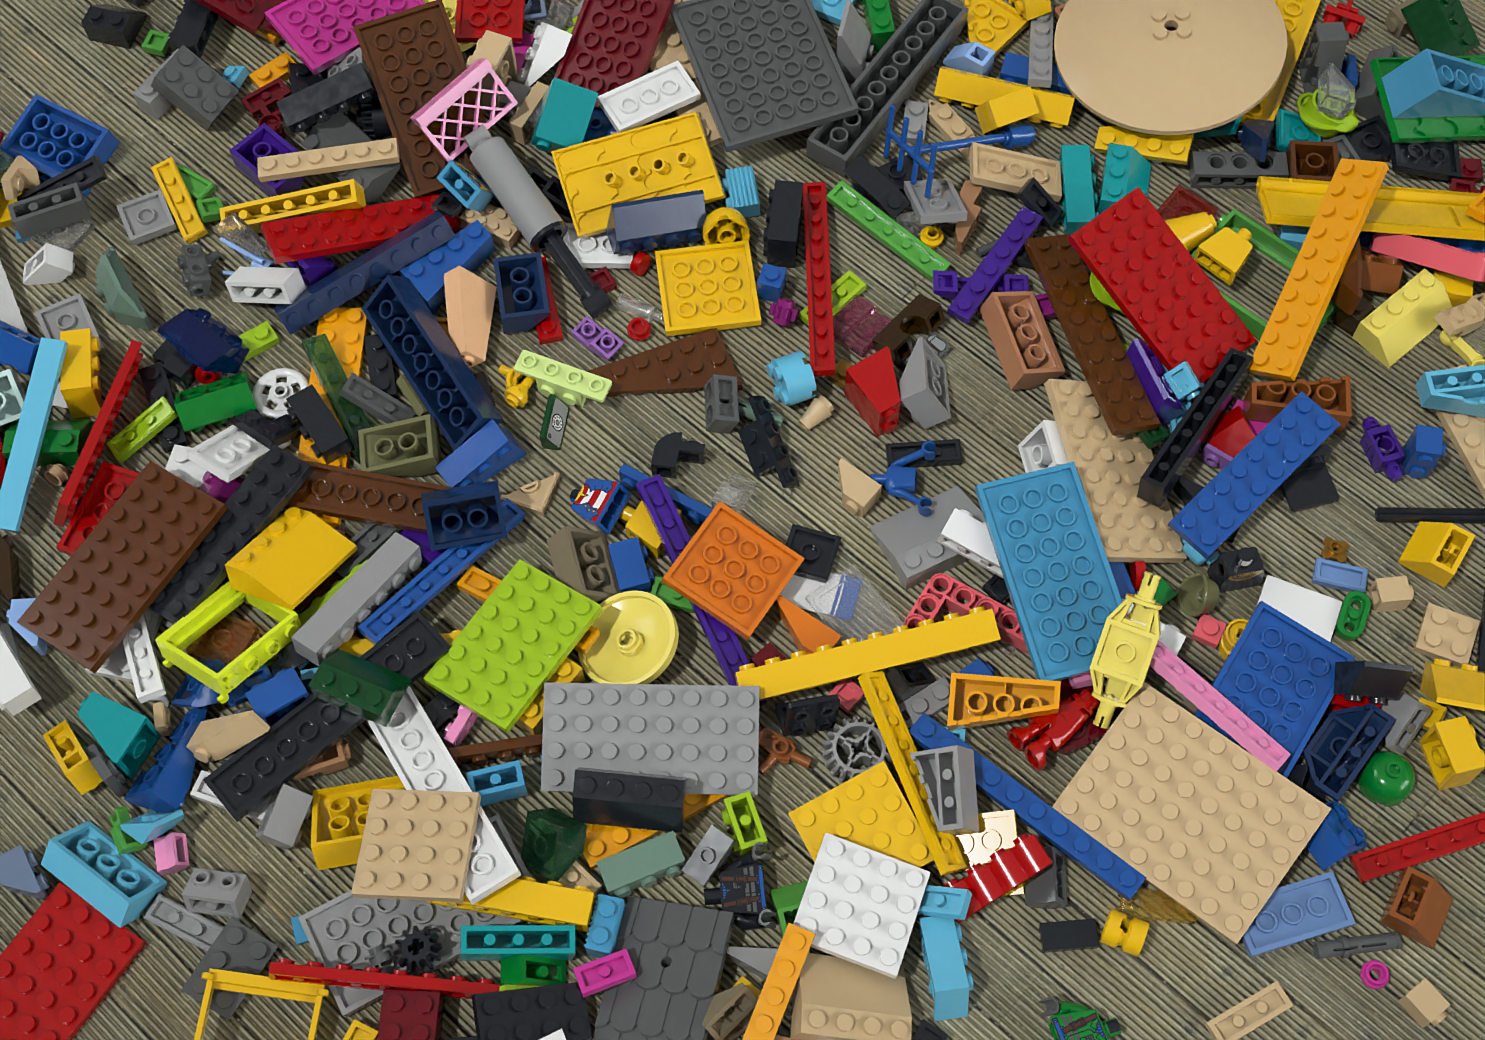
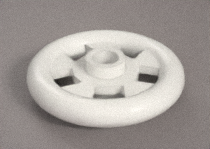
M279 368L267 372L256 382L253 388V395L257 405L256 410L264 417L272 420L288 414L285 404H287L286 398L295 394L292 386L299 384L302 390L309 386L308 380L303 374L290 368ZM287 378V382L277 383V379ZM266 386L271 387L269 395L262 394ZM284 390L283 394H277L279 391ZM270 401L277 405L274 410L266 406Z

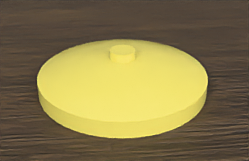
M626 591L607 598L600 603L603 611L591 625L599 630L600 636L586 655L578 651L579 660L584 671L596 683H651L669 666L677 649L679 631L673 612L660 598L644 591Z

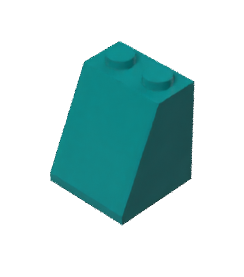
M554 77L544 94L531 145L536 146L541 151H555L582 143L598 93Z
M92 691L89 697L82 701L77 714L112 762L128 779L133 781L161 735L146 716Z

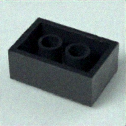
M775 180L774 189L769 190L768 203L770 204L766 212L767 226L764 228L763 256H767V264L786 268L796 267L803 213V182Z

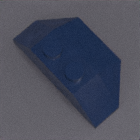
M1373 703L1332 711L1302 752L1306 765L1309 766L1308 771L1314 787L1338 803L1396 719Z

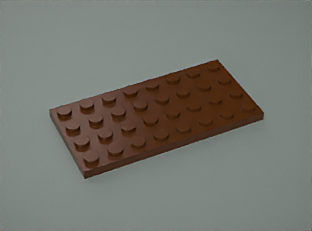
M435 0L353 26L393 138H397L399 155L415 198L447 190L437 177L448 162L410 117L467 69L442 0ZM469 90L464 94V104L475 105L476 92ZM451 105L447 109L446 119L458 120L459 106ZM463 107L462 121L474 122L475 108ZM479 108L478 122L486 123L484 113ZM433 121L427 126L433 135H440L441 121ZM446 122L445 136L456 137L457 123ZM462 124L461 137L473 131L472 124ZM444 139V150L449 155L455 150L456 140ZM468 146L453 161L465 164L480 179L481 176L470 161L472 151Z
M150 461L19 618L17 623L95 674L228 508L222 502Z

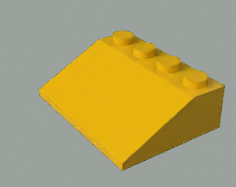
M290 507L225 564L232 589L293 610L358 549L357 545L312 512L297 507Z
M1434 658V663L1425 661L1420 693L1437 703L1485 711L1484 671H1478V666L1462 663L1461 667L1450 666L1451 661Z
M399 776L313 790L311 850L318 870L357 864L372 790H406Z

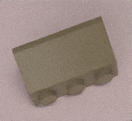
M564 526L547 539L556 579L598 604L620 593L603 532Z

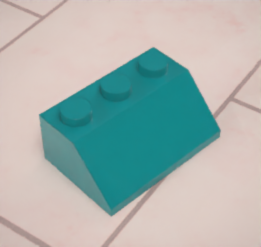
M1108 144L1097 209L1099 214L1137 187L1147 197L1151 163L1132 146Z

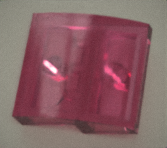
M857 295L833 317L834 337L863 358L874 348L872 339L892 320L876 312L874 304Z

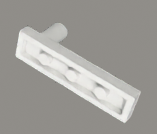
M144 613L122 640L136 696L140 703L150 701L153 706V703L163 702L168 707L169 700L165 696L164 682Z

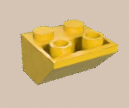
M1419 522L1397 563L1445 588L1455 575L1476 535L1453 523Z

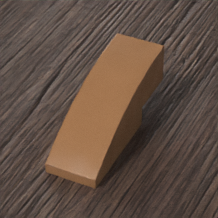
M965 180L959 194L968 212L967 221H958L954 223L953 227L955 253L959 256L980 221L982 209L978 204L981 200L983 186L972 184L968 180Z

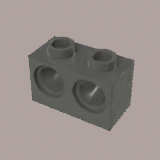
M713 374L704 386L706 431L729 434L739 423L737 377Z

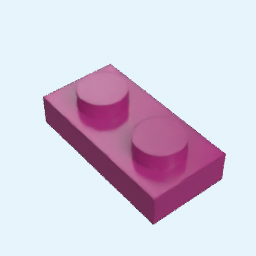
M627 949L573 968L583 998L637 978Z

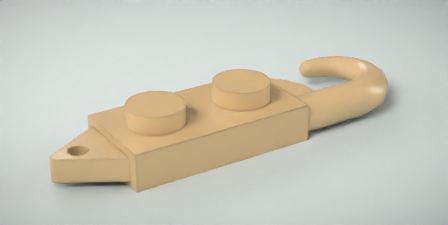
M928 99V119L948 141L975 137L974 132L947 102L942 104ZM970 147L958 149L970 161Z

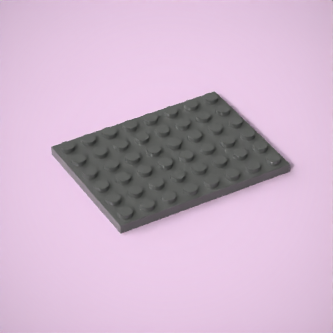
M688 0L673 5L670 12L726 153L858 114L859 108L811 0Z

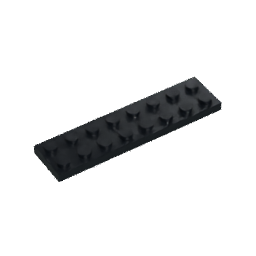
M274 444L225 502L228 510L149 606V609L170 623L175 624L211 596L228 575L225 564L269 526L313 473L314 469L311 465Z

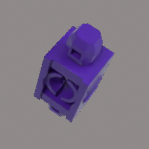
M1374 417L1365 418L1362 422L1365 434L1360 440V444L1375 474L1384 471L1390 481L1400 480L1403 476L1400 464L1405 454L1390 424L1380 427V424Z

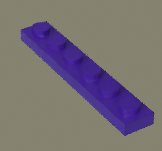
M1024 206L1021 208L950 304L947 310L948 314L969 324L1023 250L1026 239L1031 238L1042 224L1043 216Z

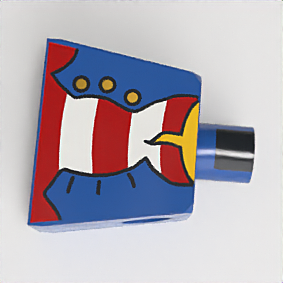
M589 478L581 489L575 488L570 494V501L573 503L571 509L583 520L609 535L632 494L617 481Z

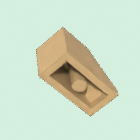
M841 458L838 462V478L842 504L848 512L863 518L881 497L882 485Z

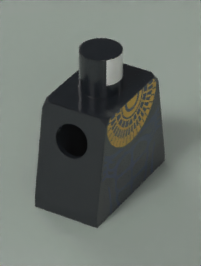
M1244 547L1239 550L1221 553L1208 568L1207 574L1219 586L1220 593L1262 585L1264 567L1258 549L1256 547Z

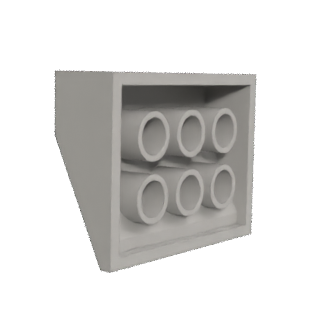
M958 486L930 498L932 505L924 506L931 509L930 516L920 515L918 505H915L869 526V530L905 590L931 579L937 573H944L969 561L966 557L937 542L939 535L955 508L966 510L976 520L982 523L985 522L982 511Z

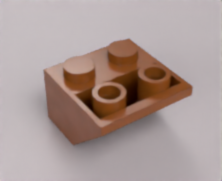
M1361 248V289L1390 294L1396 293L1404 267L1398 261V258L1382 253L1371 254L1369 250Z
M1408 866L1398 875L1379 923L1433 949L1453 899L1436 879Z

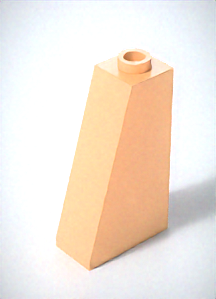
M458 266L444 274L449 339L466 365L471 368L484 362L486 359L497 287L465 268Z

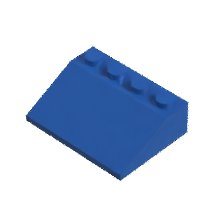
M35 94L0 145V152L14 160L17 156H23L38 172L53 178L94 155L99 157L102 165H104L120 142L108 129Z

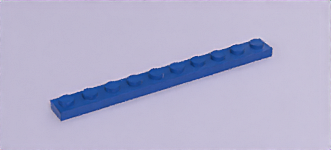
M923 713L910 728L909 733L912 740L926 750L955 745L972 749L974 751L976 788L1004 809L1015 810L1016 818L1127 901L1131 900L1147 878L926 713Z

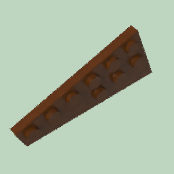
M717 328L708 329L586 371L612 381V386L606 397H617L620 394L634 393L636 396L644 395V393L657 392V394L695 393L697 390H704L705 384L713 374L737 377V390H743L742 383Z

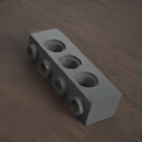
M1193 151L1188 164L1190 188L1256 189L1259 176L1288 178L1289 176L1286 152L1270 151L1265 162H1259L1248 152Z

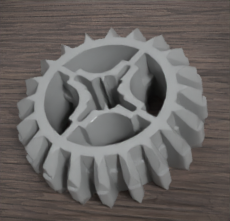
M855 715L852 723H849L844 718L842 721L843 727L836 723L833 726L834 732L828 731L827 738L829 740L823 742V747L826 750L823 751L822 756L828 759L825 762V767L832 768L831 776L834 777L840 774V783L859 775L882 761L885 762L889 771L891 770L889 764L893 763L880 730L877 729L876 721L870 725L866 716L863 718V722H858V718ZM852 735H862L860 738L852 739L849 737ZM871 739L880 750V758L874 755L875 752L869 748ZM864 745L863 752H860L858 755L856 754L854 758V751L857 752ZM838 746L848 755L846 765L837 754L836 749ZM859 765H866L869 767L866 769H855Z

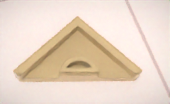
M555 472L554 475L548 478L533 481L512 493L502 494L501 502L508 498L518 508L544 516L560 480V473Z

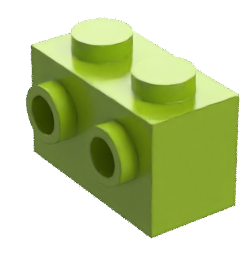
M750 791L724 799V810L721 811V816L725 827H731L732 837L736 839L732 847L734 852L739 851L742 856L751 851L758 842L768 844ZM765 847L762 852L767 851L768 847Z

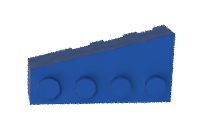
M476 220L456 233L452 239L401 269V276L409 278L434 315L437 312V308L443 302L446 303L444 274L458 266L470 272L476 271L495 251L492 235L479 220Z

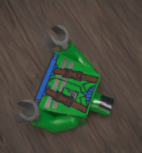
M1051 996L1039 1001V1004L1042 1003L1047 1007V1011L1041 1013L1042 1017L1054 1015L1047 1022L1054 1040H1108L1110 1037L1121 1034L1120 1025L1115 1017L1101 1022L1098 1012L1095 1009L1089 1010L1085 1005L1069 1001H1058Z

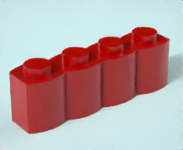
M1027 832L1013 840L1015 846L1007 851L1004 848L997 850L989 856L992 861L982 866L979 862L966 871L968 876L961 881L956 877L943 885V887L968 889L972 893L965 920L1054 863L1035 834L1031 836ZM956 919V921H957L958 923H961V922L964 921V920Z

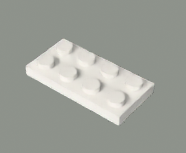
M676 61L598 96L597 101L617 133L638 128L701 99V93L680 62Z
M232 425L190 449L187 459L228 483L255 467L270 449ZM291 440L279 445L278 447L282 449L286 448L291 444Z

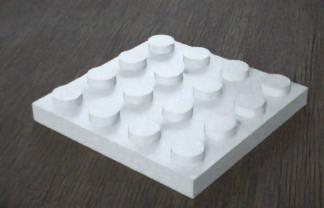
M825 833L793 925L816 934L811 945L812 948L895 979L898 975L931 872Z

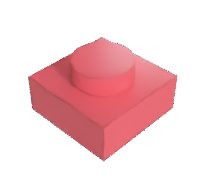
M1202 614L1191 639L1216 649L1226 623Z
M851 679L840 681L828 694V696L837 694L840 699L839 707L848 714L865 696L862 688Z

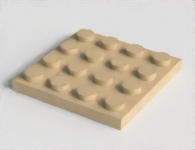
M373 789L351 891L353 897L463 903L481 802L479 792Z

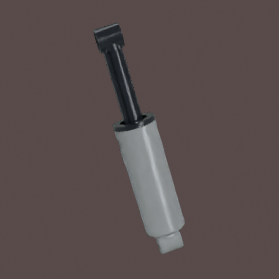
M483 124L464 136L465 142L472 151L470 156L472 165L507 212L512 223L523 235L532 251L538 253L547 250L581 297L580 301L592 319L612 307L613 304L604 290L594 284L563 241V237L568 231V226L535 184L502 137H492Z

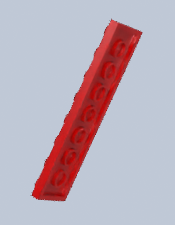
M440 194L368 205L359 209H343L261 223V230L275 264L372 248L393 238L396 234L435 212V210L431 209V205ZM444 215L452 231L458 233L460 231V224L457 218H450Z
M133 339L58 502L54 524L64 527L67 519L71 520L75 514L79 499H82L86 490L88 478L91 479L95 470L97 458L101 457L104 450L106 438H109L112 432L115 418H118L121 412L123 400L127 398L132 386V380L138 374L143 353H140L142 343Z

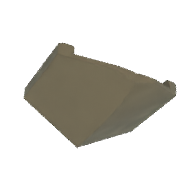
M743 983L713 996L701 1025L715 1040H735L747 1029L758 999Z

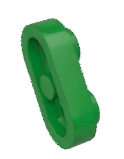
M1352 591L1344 598L1335 625V631L1340 638L1353 641L1363 632L1371 607V601L1365 593ZM1351 604L1357 605L1359 609H1354ZM1344 626L1350 627L1352 631H1347Z

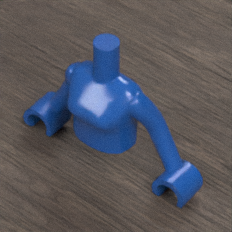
M933 441L924 442L922 449L894 461L887 468L886 474H870V478L879 484H885V489L890 496L900 497L918 505L920 515L925 517L931 514V509L924 507L932 505L931 499L926 496L919 498L911 494L916 493L917 467L902 466L921 457H924L926 460H934L935 453L928 450H935V443Z

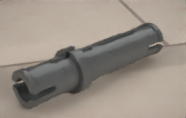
M1396 931L1350 938L1344 935L1338 936L1335 940L1313 942V953L1318 960L1337 956L1344 959L1349 958L1353 954L1401 948V938Z

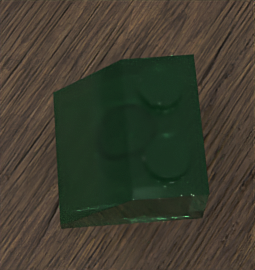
M554 808L527 811L521 850V859L525 866L551 881H559L582 854L587 825Z

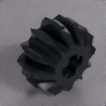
M414 925L412 934L403 930L402 934L405 939H397L395 941V944L400 948L393 952L396 958H400L397 962L399 967L406 966V971L410 974L417 969L419 975L424 973V966L433 970L434 965L431 961H440L441 956L437 952L443 949L442 944L436 942L439 938L436 932L430 934V929L427 926L420 932L418 926ZM421 945L420 954L415 955L414 952L417 951V946Z

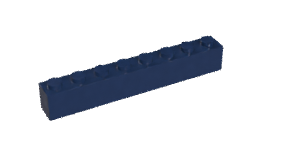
M437 210L396 234L393 238L381 243L309 286L292 304H279L273 309L289 334L292 335L382 281L387 275H392L455 237V234L444 215Z

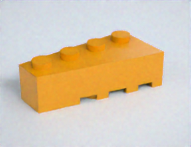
M951 673L947 720L948 731L1056 714L1059 712L1061 681Z

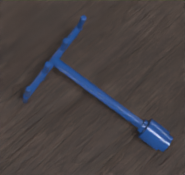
M890 105L883 157L885 159L889 158L892 139L900 146L897 171L901 172L903 169L906 152L914 159L910 183L912 185L916 184L918 167L920 165L928 173L924 197L930 198L937 152L968 148L973 142L984 145L1001 143L1007 149L1028 146L1035 140V130L1032 125L1020 123L1004 126L1000 134L922 144L923 131L918 130L916 145L909 146L906 143L909 118L904 117L901 137L893 131L896 106ZM931 153L929 164L920 154Z

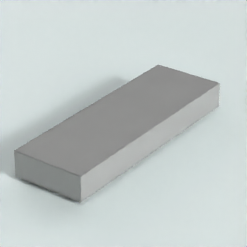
M161 894L157 895L143 917L146 921L205 952L209 950L224 928L195 912L188 911L186 907Z

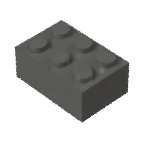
M184 45L156 74L151 84L152 88L205 131L221 116L239 92L237 88Z

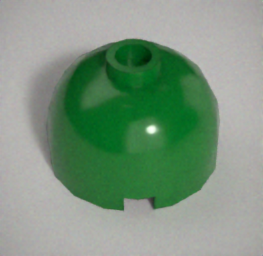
M1381 751L1369 757L1359 772L1357 783L1361 793L1369 801L1383 804L1385 807H1392L1401 804L1410 796L1415 785V772L1405 757L1396 752Z

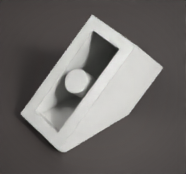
M46 243L24 264L23 284L61 283L74 271L73 252Z

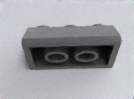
M1394 45L1369 52L1359 75L1358 83L1349 98L1351 104L1361 117L1370 119L1380 115L1387 126L1385 111H1383L1370 61L1375 58L1402 57Z

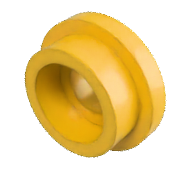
M927 226L922 229L920 240L931 249L937 248L943 242L944 234L940 228Z

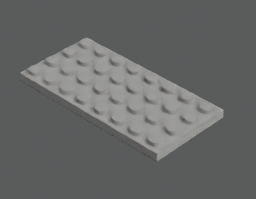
M544 683L541 791L573 792L575 769L582 767L687 778L686 794L738 795L750 791L751 795H758L760 686Z
M499 814L488 818L520 871L521 876L531 877ZM352 890L298 917L317 961L323 963L324 967L335 968L336 965L343 964L352 966L353 970L364 971V968L371 967L369 959L366 961L364 959L370 956L368 950L384 943L386 948L393 947V949H390L393 958L375 965L373 968H379L381 973L393 974L394 970L406 971V966L399 967L397 962L400 958H396L393 952L400 948L395 944V941L397 939H405L402 934L403 930L412 934L414 925L418 926L420 932L425 926L429 927L430 934L436 932L439 936L436 942L441 943L443 949L437 952L440 954L441 960L431 961L434 969L430 970L427 966H424V973H430L460 957L461 925H520L526 922L429 904L426 901L354 898L351 894ZM421 945L417 946V951L414 952L415 955L420 954ZM415 969L414 972L410 974V976L421 977V975H419V973L417 972V969ZM329 985L344 1018L383 997V991Z

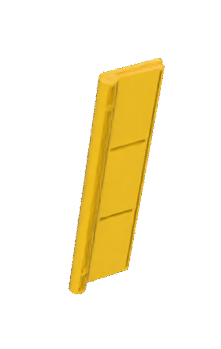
M1259 176L1256 183V193L1266 224L1311 227L1331 181ZM1381 185L1361 231L1485 241V223L1476 221L1473 217L1465 214L1468 206L1482 193Z

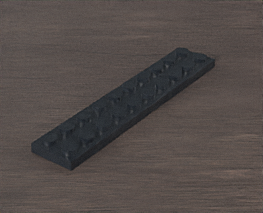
M418 611L360 656V658L410 678L411 682L409 685H411L431 669L441 657L448 653L451 646ZM312 694L272 725L268 732L245 746L204 778L203 781L238 822L280 789L282 784H286L363 723L366 718L316 698Z

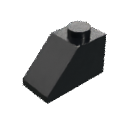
M923 662L893 667L885 675L897 705L936 681Z

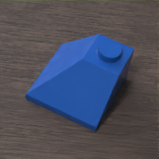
M197 659V661L216 673L227 666L220 660ZM188 674L169 703L173 706L197 708L218 703L217 697L220 694Z

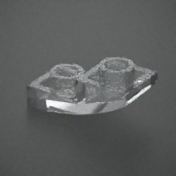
M232 213L215 225L223 238L257 257L269 250L253 229L235 213ZM241 254L247 263L252 261V259Z

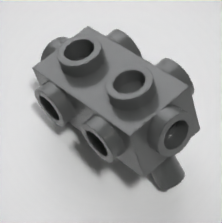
M201 244L182 245L180 249L181 255L177 256L179 270L183 269V287H187L190 297L209 296L211 284L209 270H211L212 262L221 259L220 253L214 251L205 255Z

